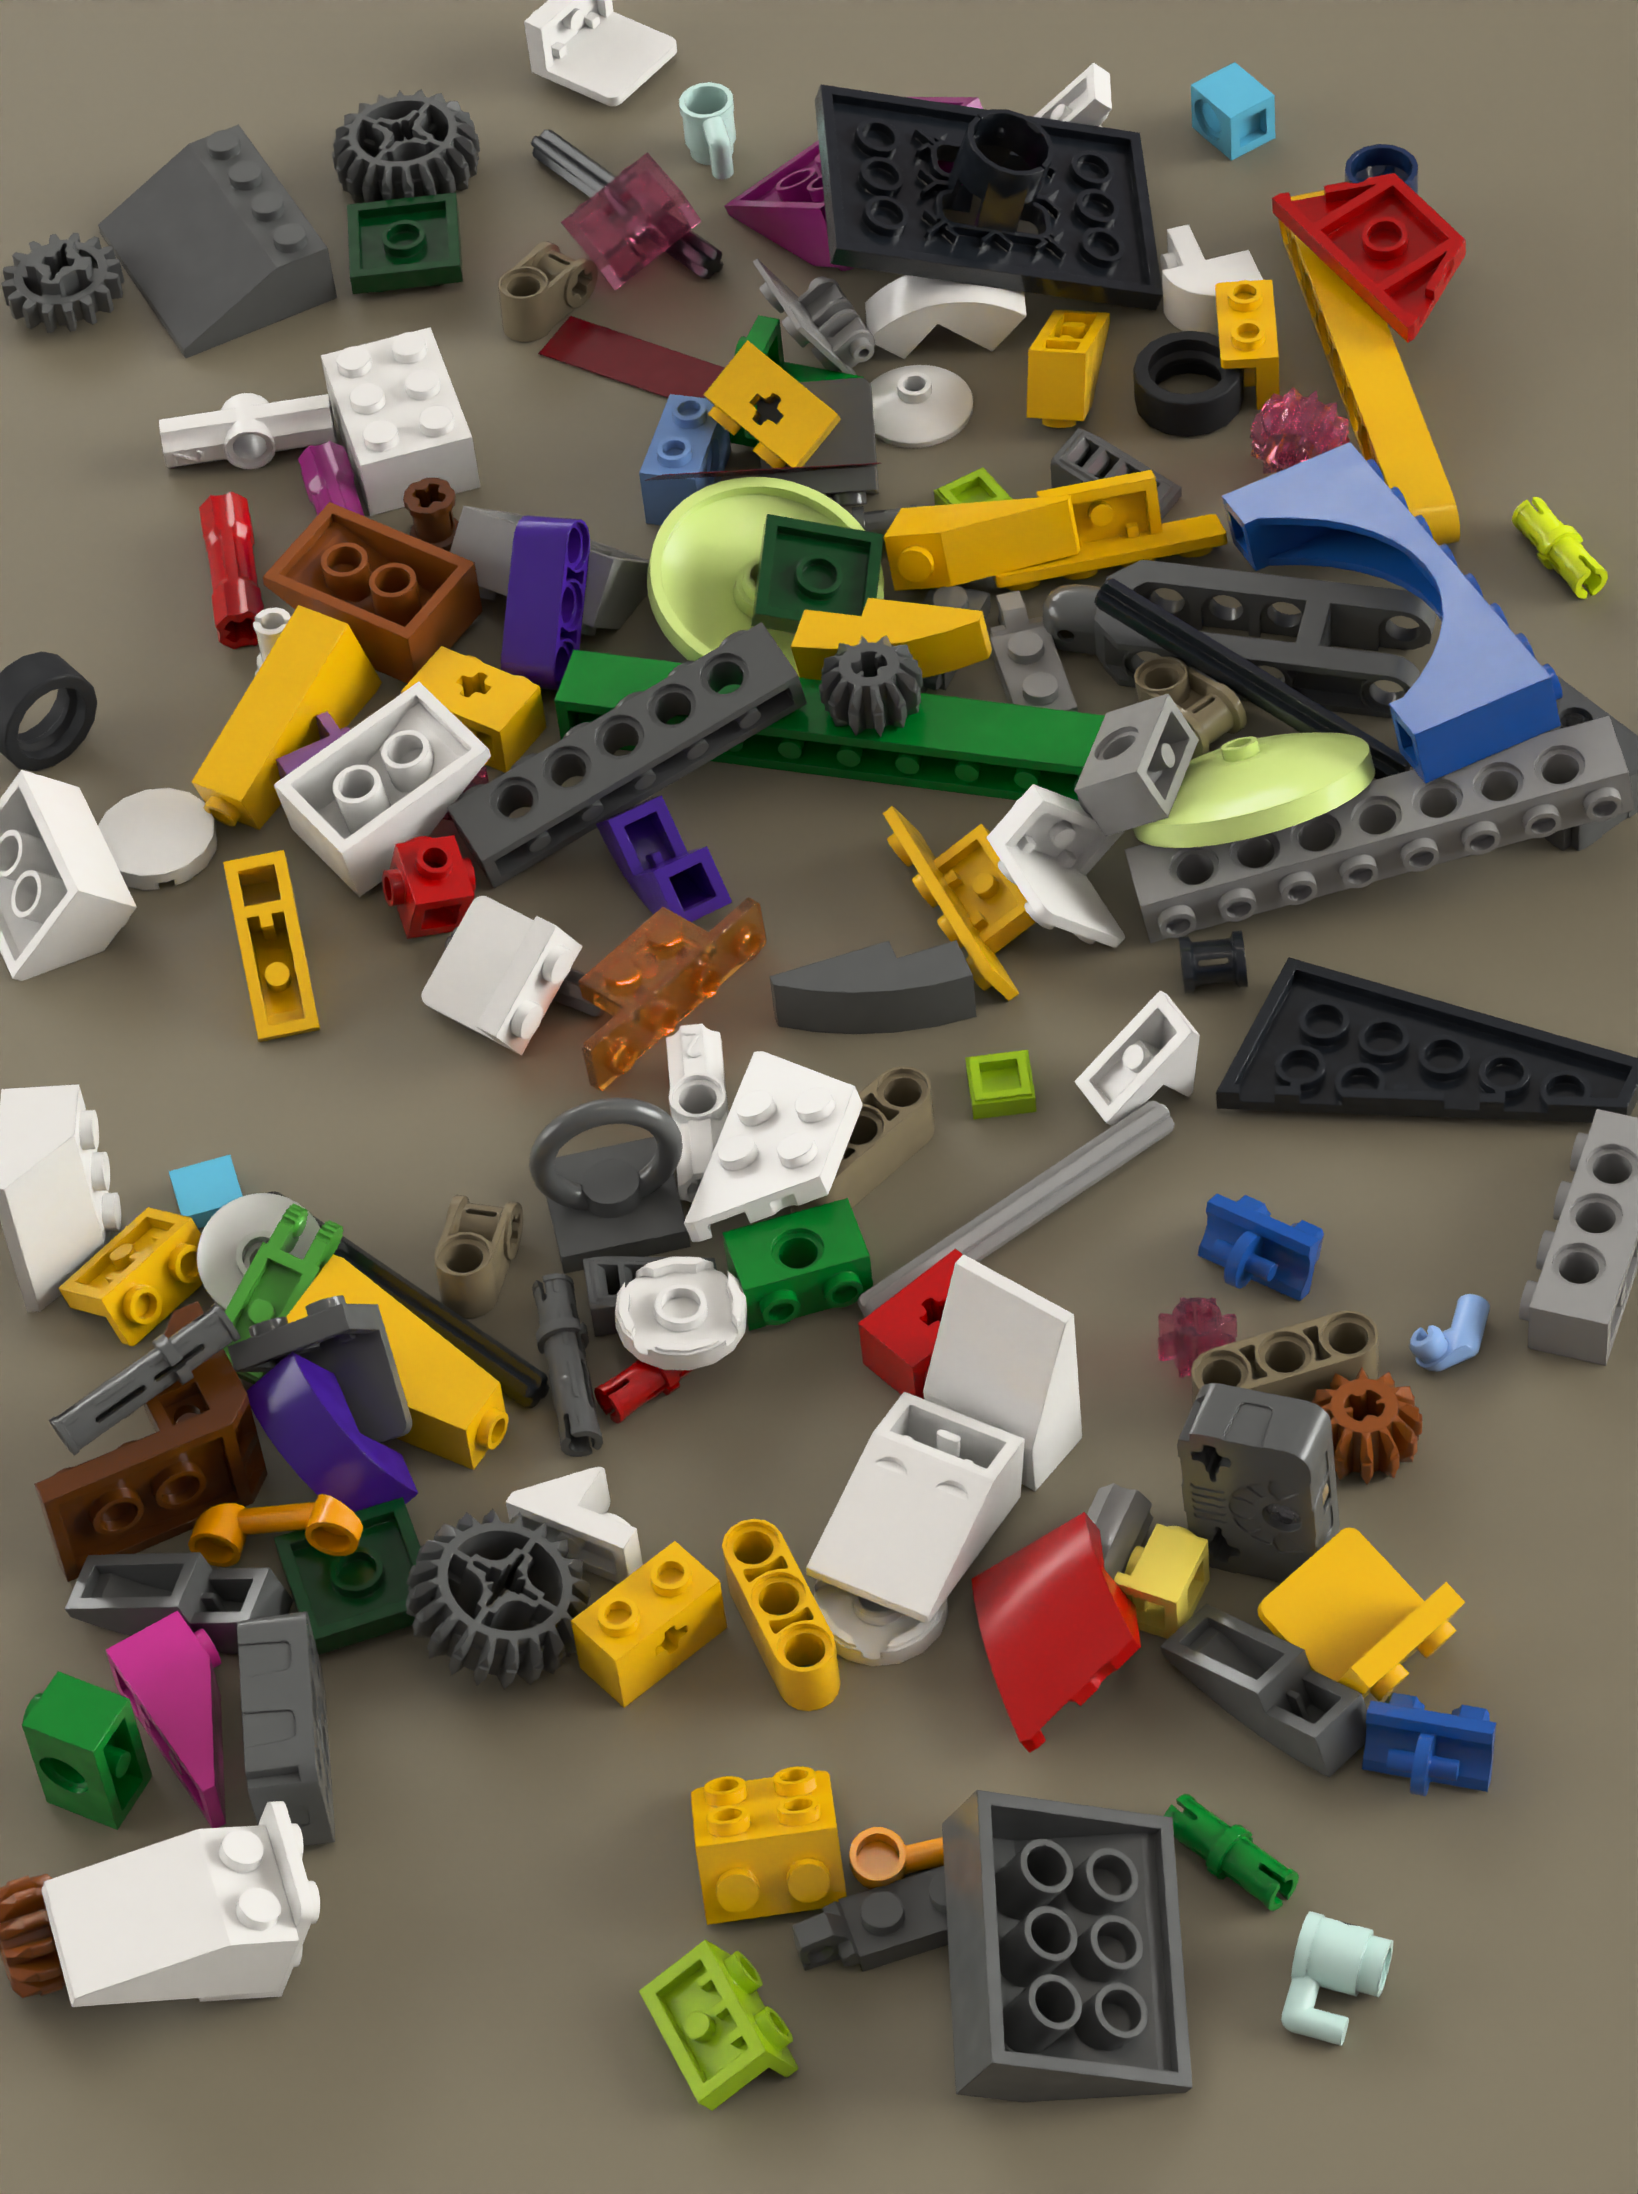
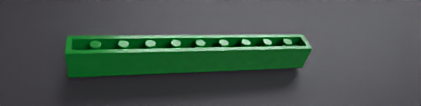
M573 650L554 700L560 739L562 740L565 734L574 726L585 722L591 723L613 710L619 701L627 695L639 691L643 692L664 680L675 667L682 663ZM799 678L807 704L711 761L1009 800H1018L1034 784L1079 801L1074 789L1105 715L921 693L919 711L916 714L907 715L904 728L887 725L884 727L881 737L875 729H865L855 736L849 725L835 727L830 713L825 711L824 704L821 703L819 689L822 680ZM732 684L725 686L718 693L728 694L734 692L741 685ZM688 715L675 716L671 718L666 724H679L683 722L688 717ZM624 746L619 750L633 751L636 746Z

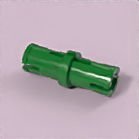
M1183 1794L1176 1799L1177 1804L1184 1808L1183 1812H1180L1172 1804L1167 1809L1164 1816L1172 1817L1174 1838L1205 1860L1208 1867L1207 1871L1217 1879L1224 1880L1228 1877L1261 1901L1270 1911H1275L1283 1905V1901L1276 1896L1277 1892L1287 1900L1291 1897L1299 1880L1298 1873L1293 1869L1287 1868L1255 1845L1251 1837L1252 1833L1242 1825L1235 1824L1229 1826L1196 1802L1195 1798L1190 1794Z

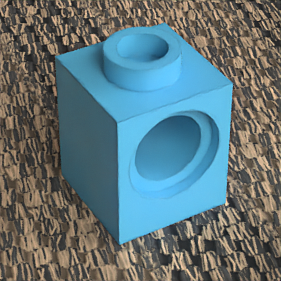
M1236 62L1191 84L1192 128L1231 161L1276 138L1275 95Z

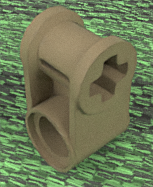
M542 241L537 244L529 255L512 269L503 273L499 278L498 291L502 327L505 335L519 342H532L548 335L555 325L590 298L598 277L596 264L587 258L575 260L560 252L557 245L549 241Z
M1173 657L1153 658L1142 663L1135 671L1134 680L1138 703L1169 693L1198 737L1199 741L1191 759L1206 754L1211 743L1226 733H1238L1247 724L1245 709L1240 699L1230 688L1222 683L1214 682L1188 667L1179 659Z
M456 1194L449 1204L445 1227L435 1249L434 1262L442 1304L464 1319L483 1316L491 1311L498 1302L511 1260L515 1258L521 1242L523 1210L520 1203L509 1201L504 1207L470 1203L467 1196Z

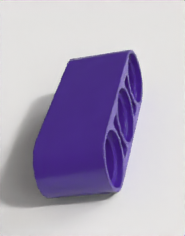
M527 515L518 521L515 528L501 651V670L529 679L532 683L539 685L540 690L558 691L573 650L580 649L590 553L589 529L583 520Z

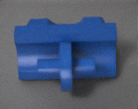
M1216 1194L1207 1202V1226L1199 1245L1198 1256L1224 1267L1225 1283L1241 1289L1250 1280H1253L1298 1301H1301L1309 1294L1314 1266L1320 1257L1324 1237L1322 1228L1304 1220L1291 1226L1270 1217L1271 1213L1268 1211L1265 1203L1247 1195H1244L1235 1202L1220 1194Z
M1392 1692L1385 1703L1370 1701L1366 1714V1741L1362 1769L1411 1778L1410 1793L1420 1796L1427 1795L1430 1782L1488 1792L1492 1775L1496 1722L1490 1721L1489 1712L1485 1708L1461 1705L1459 1708L1454 1709L1452 1714L1425 1710V1705L1419 1701L1417 1696Z

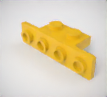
M1152 470L1036 491L1037 498L1071 495L1081 550L1077 555L992 576L998 588L1006 587L1009 590L1015 591L1028 590L1038 586L1041 582L1040 580L1061 576L1073 580L1085 579L1094 576L1098 569L1118 565L1126 568L1140 560L1155 561V558L1176 554L1182 557L1204 556L1210 553L1213 547L1226 545L1228 543L1227 533L1216 514L1162 523L1156 477Z
M891 806L882 813L894 832L887 838V841L907 867L914 864L919 873L912 878V882L922 897L933 908L938 905L944 914L937 919L938 925L951 942L957 940L960 949L963 946L969 954L966 961L973 974V980L984 991L993 986L1008 1001L1012 1000L1019 992L995 953L1036 922L1026 912L1024 904L1027 900L1018 886L1009 881L999 870L998 862L1000 858L986 838L991 832L981 823L936 858L921 833L895 807Z

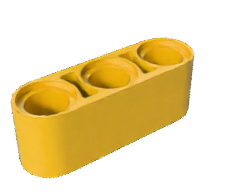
M760 1519L740 1521L727 1531L722 1543L730 1595L784 1701L797 1710L813 1711L822 1709L833 1702L839 1693L841 1685L833 1634L777 1527L766 1520ZM809 1664H810V1665H813V1666H809V1667H801V1666L809 1665Z

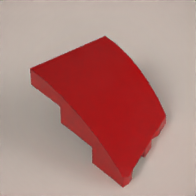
M1085 1512L971 1579L978 1623L998 1690L1019 1742L1031 1753L1046 1741L1041 1728L1065 1704L1075 1702L1082 1706L1098 1690L1103 1680L1111 1673L1117 1671L1141 1647L1136 1606L1106 1572L1100 1530Z

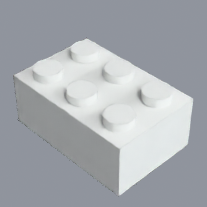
M431 327L321 355L333 414L370 516L405 507L403 501L405 490L412 483L419 482L424 478H440L448 481L455 494L480 487L472 435Z

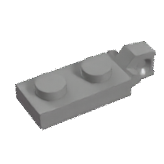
M1019 590L996 595L999 608V626L990 627L991 655L1008 703L1078 712L1077 704L1052 635L1045 629L1042 616L1028 619L1026 606Z

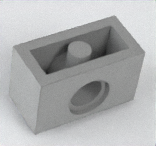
M1169 693L1107 712L1074 791L1078 795V800L1083 810L1093 817L1105 836L1168 818L1199 739Z

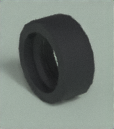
M1183 331L1164 335L1151 341L1138 354L1133 368L1134 398L1138 414L1150 427L1165 434L1184 437L1209 434L1227 426L1240 411L1244 398L1243 368L1223 369L1221 367L1219 337L1211 333ZM1187 373L1206 375L1219 381L1216 386L1206 391L1192 394L1173 393L1158 386L1161 381L1174 375Z
M41 651L22 656L5 667L0 673V753L18 769L30 771L53 767L69 757L85 740L95 721L97 698L93 685L58 654ZM58 689L57 698L50 712L39 724L26 732L18 734L19 725L26 711L37 699L52 690Z

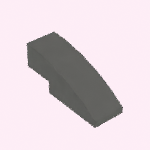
M957 940L899 958L896 957L890 942L886 941L769 976L774 1016L779 1027L842 1034L894 1033L937 1027L977 1017L973 974Z
M201 1552L110 1554L87 1556L65 1610L72 1618L129 1636L178 1611L193 1633L201 1628L206 1631L218 1652L239 1654L237 1639L238 1621L286 1615L289 1613L294 1600L270 1567L212 1569Z
M1205 1604L1160 1646L1163 1656L1227 1713L1292 1758L1329 1778L1365 1744L1367 1707L1362 1693L1311 1670L1305 1650L1208 1604Z

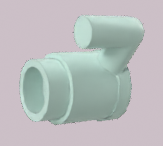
M718 83L696 84L685 90L679 98L685 144L690 149L691 157L696 162L703 165H711L712 175L715 178L721 180L730 178L734 173L732 154L734 152L733 144L736 140L733 94L729 88Z
M1309 1911L1302 1925L1295 1950L1291 1984L1281 2016L1283 2026L1292 2033L1342 2046L1347 2033L1349 2018L1315 2009L1314 2005L1319 1988L1322 1987L1356 1997L1359 1992L1379 1997L1384 1988L1391 1963L1393 1940L1374 1936L1372 1929L1325 1917L1323 1914Z

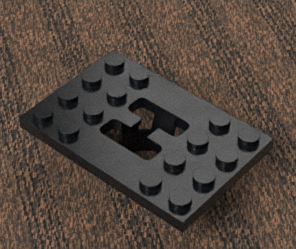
M820 85L815 98L830 264L1156 311L1163 292L1140 133L1026 116L1007 109L987 110ZM938 161L953 162L950 173L941 170ZM973 195L981 199L974 225L955 223L944 216L943 209L970 213ZM1022 220L1034 224L1038 234L1017 232L1019 221Z

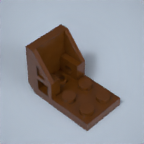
M196 1301L173 1311L164 1333L167 1338L204 1313L199 1302ZM224 1349L192 1370L193 1379L184 1385H181L178 1381L144 1404L146 1414L156 1433L139 1440L126 1442L111 1452L78 1466L62 1469L52 1477L34 1484L58 1563L67 1582L79 1577L88 1555L136 1554L192 1530L200 1515L213 1506L223 1503H236L246 1507L254 1503L268 1473L248 1394Z

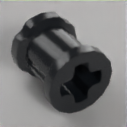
M1242 930L1232 931L1230 938L1192 942L1189 936L1179 937L1185 994L1194 993L1196 987L1201 985L1235 982L1238 988L1248 987ZM1228 959L1226 964L1198 965L1201 960Z

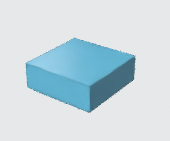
M231 1155L169 1171L180 1214L192 1217L198 1228L205 1227L210 1218L221 1207L243 1196Z

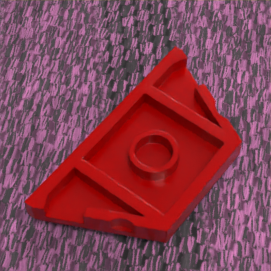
M1395 173L1369 177L1360 183L1341 182L1325 185L1324 195L1291 201L1290 193L1286 192L1272 198L1273 214L1407 343L1415 339L1466 255V239Z

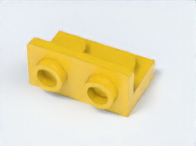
M1272 279L1217 283L1215 285L1221 367L1223 369L1243 368L1244 387L1255 386L1257 410L1279 409V354Z
M148 1207L58 1289L70 1308L106 1317L121 1343L135 1346L203 1284L197 1266V1248L201 1232L192 1217Z

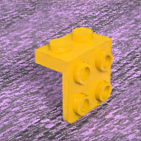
M1348 1527L1342 1529L1270 1592L1259 1604L1257 1613L1260 1620L1276 1637L1305 1650L1311 1670L1362 1693L1363 1699L1371 1693L1379 1702L1408 1676L1409 1672L1401 1664L1417 1650L1427 1659L1457 1631L1450 1624L1449 1620L1463 1606L1465 1601L1447 1582L1424 1601L1357 1529Z
M795 1766L782 1769L773 1777L745 1781L740 1777L725 1776L710 1780L704 1787L697 1788L691 1792L695 1849L707 1925L822 1909L835 1901L838 1902L840 1898L847 1897L830 1775L828 1772L814 1771L812 1768Z

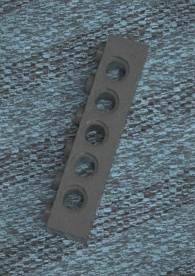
M760 622L747 631L740 630L729 635L718 648L698 660L687 661L678 665L669 673L667 678L647 690L627 695L619 701L613 710L591 723L585 722L574 726L565 734L562 740L540 753H531L520 758L509 771L489 783L469 788L459 797L458 801L448 806L447 809L460 837L492 887L496 888L596 829L597 823L633 807L807 704L799 676L764 624ZM732 684L741 685L734 692L728 694L718 693L725 686ZM688 715V717L679 724H666L671 718L675 716ZM624 746H636L632 752L626 755H614L618 749ZM571 777H584L578 784L574 786H561L567 779ZM519 808H531L528 813L521 817L509 818L510 814Z

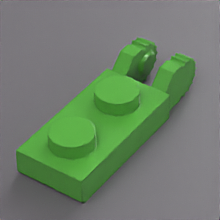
M294 1203L286 1209L268 1243L262 1242L225 1310V1314L241 1337L238 1341H233L228 1346L251 1338L248 1328L257 1323L278 1317H287L338 1249L343 1237V1226L330 1220L325 1222L317 1232L302 1260L289 1253L294 1249L299 1236L305 1229L308 1210ZM226 1346V1347L223 1348V1349H224L226 1355L228 1356V1358H229V1360H230V1362H231V1364H232L231 1357H230V1354H229V1350H228V1347ZM236 1372L240 1379L253 1385L266 1374V1372Z

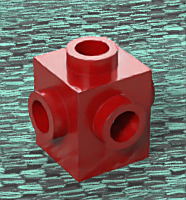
M455 835L438 838L419 836L405 843L395 844L390 869L383 871L382 884L387 904L390 907H397L406 937L411 939L453 932L461 923L474 900L476 878L470 858H462Z

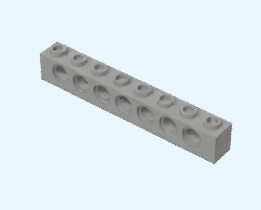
M1610 716L1540 734L1426 784L1414 769L1374 780L1361 793L1341 806L1311 820L1266 835L1204 847L1163 848L1142 844L1124 850L1149 941L1153 943L1167 938L1183 937L1193 931L1229 921H1242L1252 915L1287 905H1300L1313 898L1345 889L1362 888L1375 881L1407 872L1424 871L1436 864L1469 855L1485 854L1495 848L1527 839L1544 838L1557 831L1589 822L1606 821L1618 814L1635 809L1629 771Z

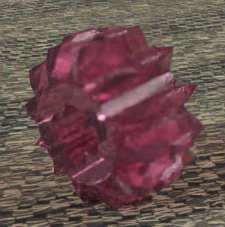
M1294 387L1284 397L1273 393L1271 398L1265 402L1260 414H1256L1250 429L1252 432L1250 438L1253 440L1251 456L1263 460V474L1280 472L1349 443L1350 439L1347 436L1350 420L1337 416V402L1323 404L1318 401L1317 390L1308 397H1303Z

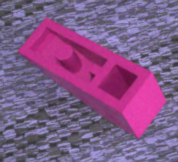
M176 1611L106 1649V1653L118 1691L122 1696L130 1699L135 1716L212 1828H219L226 1824L221 1694L214 1673V1668L221 1665V1659L206 1631L201 1628L193 1633L181 1614Z

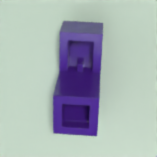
M662 795L648 799L596 824L609 852L633 891L652 914L667 926L680 928L733 903L708 847L705 846L687 851Z
M291 1352L246 1391L251 1409L271 1442L297 1475L317 1495L325 1494L332 1496L345 1504L353 1512L401 1497H403L405 1504H407L418 1494L402 1454L359 1433L334 1373Z

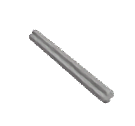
M1156 1101L1147 1102L862 1293L858 1298V1305L864 1318L954 1249L980 1262L1170 1134L1175 1124L1168 1108Z

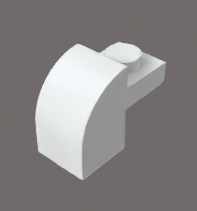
M1189 224L1167 229L1168 253L1161 254L1160 256L1164 314L1175 327L1182 331L1205 332L1219 337L1215 285L1222 282L1263 280L1250 251L1245 250L1205 260Z

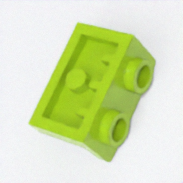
M705 1939L640 1989L639 1993L697 2102L713 2111L767 2068L788 2078L799 2067L787 2047L793 2042L789 2028L772 2008L765 2007L757 1992V1989L763 1985L757 1970L739 1951H735L730 1955Z

